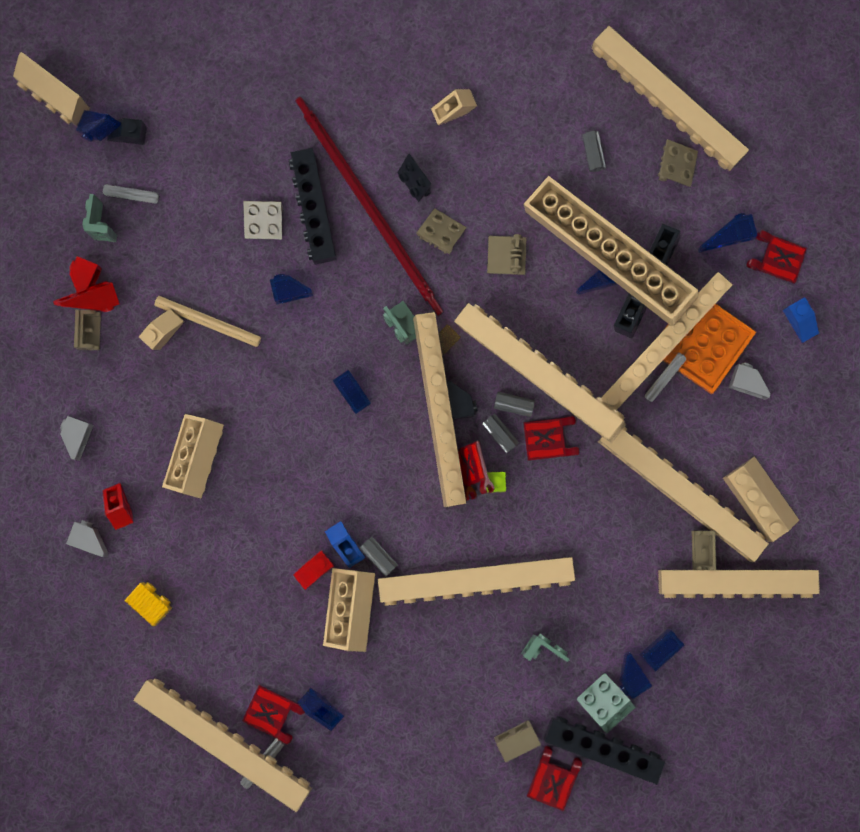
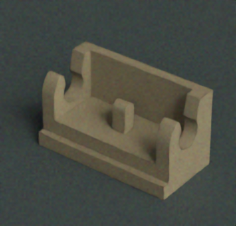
M75 310L74 348L78 350H100V312L94 310Z
M692 531L693 570H716L715 531Z
M529 720L494 737L505 763L541 745Z

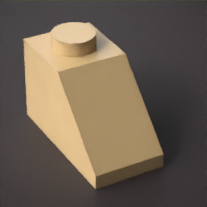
M456 89L432 107L431 110L437 124L441 125L466 115L477 107V104L470 89Z
M169 309L153 320L139 338L152 350H160L185 321L172 309Z

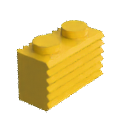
M142 582L125 599V602L152 626H157L172 609L169 605L171 602L165 596L161 595L160 597L155 593L156 588L152 584Z

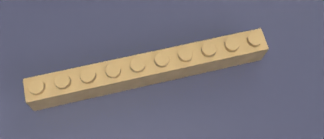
M610 26L593 42L592 49L597 57L605 59L609 68L612 70L616 69L625 82L632 83L640 95L644 94L652 106L660 108L662 114L667 119H672L680 131L687 132L690 135V139L695 144H700L708 156H714L723 169L731 171L749 151L747 147Z
M717 272L699 291L698 298L673 326L669 324L601 397L609 406V410H617L726 293L732 284L724 276Z
M435 312L418 314L413 318L443 505L444 507L466 504Z
M626 427L622 429L612 443L604 437L599 439L598 443L710 531H715V535L748 561L755 562L769 544L765 541L766 537L749 529L750 525L746 521L735 518V513L727 507H721L718 504V499L712 495L707 496L702 492L704 489L697 483L692 484L688 481L689 477L682 471L677 472L672 468V463L666 459L661 460L656 456L658 453L653 448H646L642 445L643 441L639 437L628 434Z
M572 557L379 578L378 585L380 602H385V606L396 605L398 600H404V603H414L416 598H423L424 601H433L435 596L451 599L455 598L454 594L461 593L462 597L474 596V592L481 591L482 595L493 594V590L501 589V593L512 592V588L520 587V591L531 590L534 585H539L540 588H550L552 583H559V586L571 585L570 581H575Z
M156 678L154 680H146L133 701L295 812L301 808L313 789L309 786L310 783L301 777L298 779L293 775V771L285 766L283 768L276 764V759L269 755L264 756L260 753L261 750L257 746L245 743V739L237 733L232 734L228 731L226 725L218 722V724L214 722L210 714L205 711L201 713L195 709L196 705L188 700L185 702L179 698V693L172 689L169 691L164 688V683Z

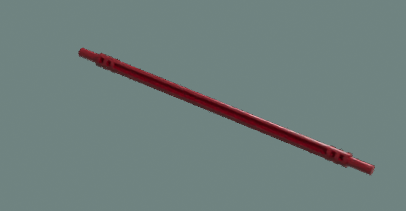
M302 97L297 98L295 102L303 112L304 119L424 300L428 301L437 316H440L444 311L434 298L435 294L315 113L310 111Z

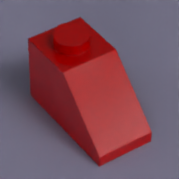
M78 256L72 261L69 273L76 292L95 285L102 271L98 264Z
M121 483L104 489L105 515L114 529L117 530L133 523L132 510Z
M321 550L293 576L306 590L332 569L335 564Z

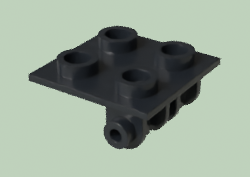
M409 153L397 173L400 180L408 187L410 194L420 202L423 196L427 197L431 194V182Z

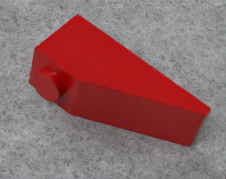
M107 281L53 301L54 305L61 307L100 310L103 312L111 311L114 309V306L120 304L113 283Z

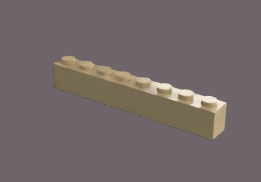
M658 570L659 594H664V598H676V594H684V598H696L695 594H703V598H715V594H723V598H735V594H742V598H754V594H762V598H774V594H781V598H793V594H801V598H813V594H819V570Z

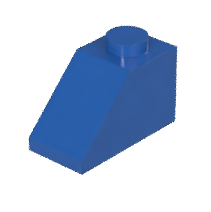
M805 297L783 310L802 343L819 334L815 313Z
M341 521L325 531L332 546L349 568L365 558Z

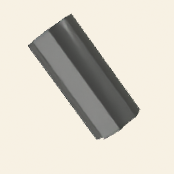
M590 131L583 134L582 138L589 172H598L606 169L599 131Z
M497 392L494 409L531 417L535 400Z
M495 413L482 423L506 454L519 444Z
M373 537L369 538L359 548L385 577L398 566Z

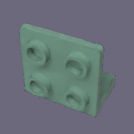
M90 194L85 204L87 215L83 219L84 231L94 240L116 242L117 234L106 223L101 222L103 203L94 194Z
M404 301L390 310L385 306L383 308V319L389 327L393 326L395 328L394 334L399 342L402 343L404 341L407 345L416 339L413 322L414 315Z
M533 634L521 652L529 661L532 657L536 659L542 650L540 648L542 644L566 662L570 660L566 656L568 652L558 645H555V647L551 646V641L542 634L538 636Z
M603 674L577 698V701L606 734L636 708L607 674Z

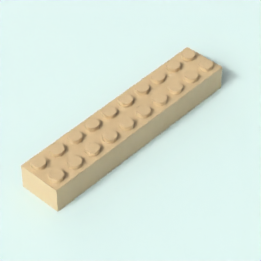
M550 176L544 180L524 203L527 214L671 326L679 320L698 298V290Z
M469 303L454 321L462 330L610 443L614 441L626 425L624 422L625 418L620 412L615 409L613 411L609 410L607 403L600 397L597 399L593 398V394L584 385L579 387L576 379L568 373L564 376L559 366L552 361L550 364L547 363V359L539 351H531L532 348L526 341L521 338L518 341L516 339L517 336L507 327L502 329V325L491 315L486 317L487 314L481 307L476 304L472 306Z

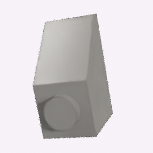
M748 363L735 366L729 384L730 389L764 400L770 398V392L758 370L753 369V366Z
M67 416L62 421L60 427L62 431L60 434L71 459L80 461L94 425Z
M82 520L81 523L74 522L66 544L101 557H107L108 551L98 529L92 527L93 523Z

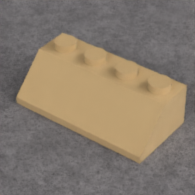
M21 52L19 54L13 75L18 81L17 85L25 92L27 90L31 91V96L38 102L43 100L47 103L46 107L51 112L55 113L57 111L60 113V118L67 124L72 122L74 125H77L90 109L84 100Z
M184 415L162 487L202 498L208 475L211 472V465L217 453L219 439L223 433V424L205 418Z
M755 456L723 477L761 534L766 537L767 542L775 541L799 521Z
M332 568L323 646L346 651L366 652L375 573Z

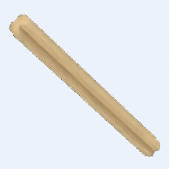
M158 296L155 300V306L166 311L172 309L178 316L252 346L258 347L261 337L164 297Z

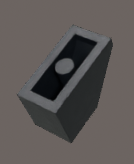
M122 118L109 123L107 141L144 145L147 126L142 120Z
M446 381L452 420L474 417V412L478 411L476 400L472 401L471 395L451 381Z

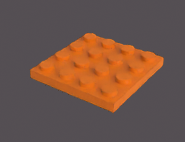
M714 304L663 361L669 365L678 353L683 354L687 359L678 372L712 395L751 341L756 331L717 304Z

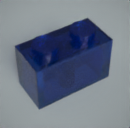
M667 629L639 655L656 672L685 645L672 630Z

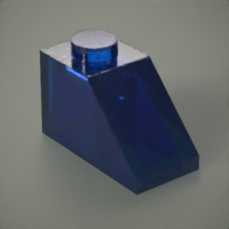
M84 110L76 131L81 133V137L87 141H102L121 125V122L105 113Z
M278 274L274 276V279H270L274 301L277 305L314 296L309 287L289 275Z
M349 370L333 380L355 414L371 404Z
M627 651L624 654L619 679L622 685L619 688L626 696L629 695L630 698L634 699L651 688L652 685L632 654Z
M312 688L297 702L310 718L330 731L344 717L328 700Z

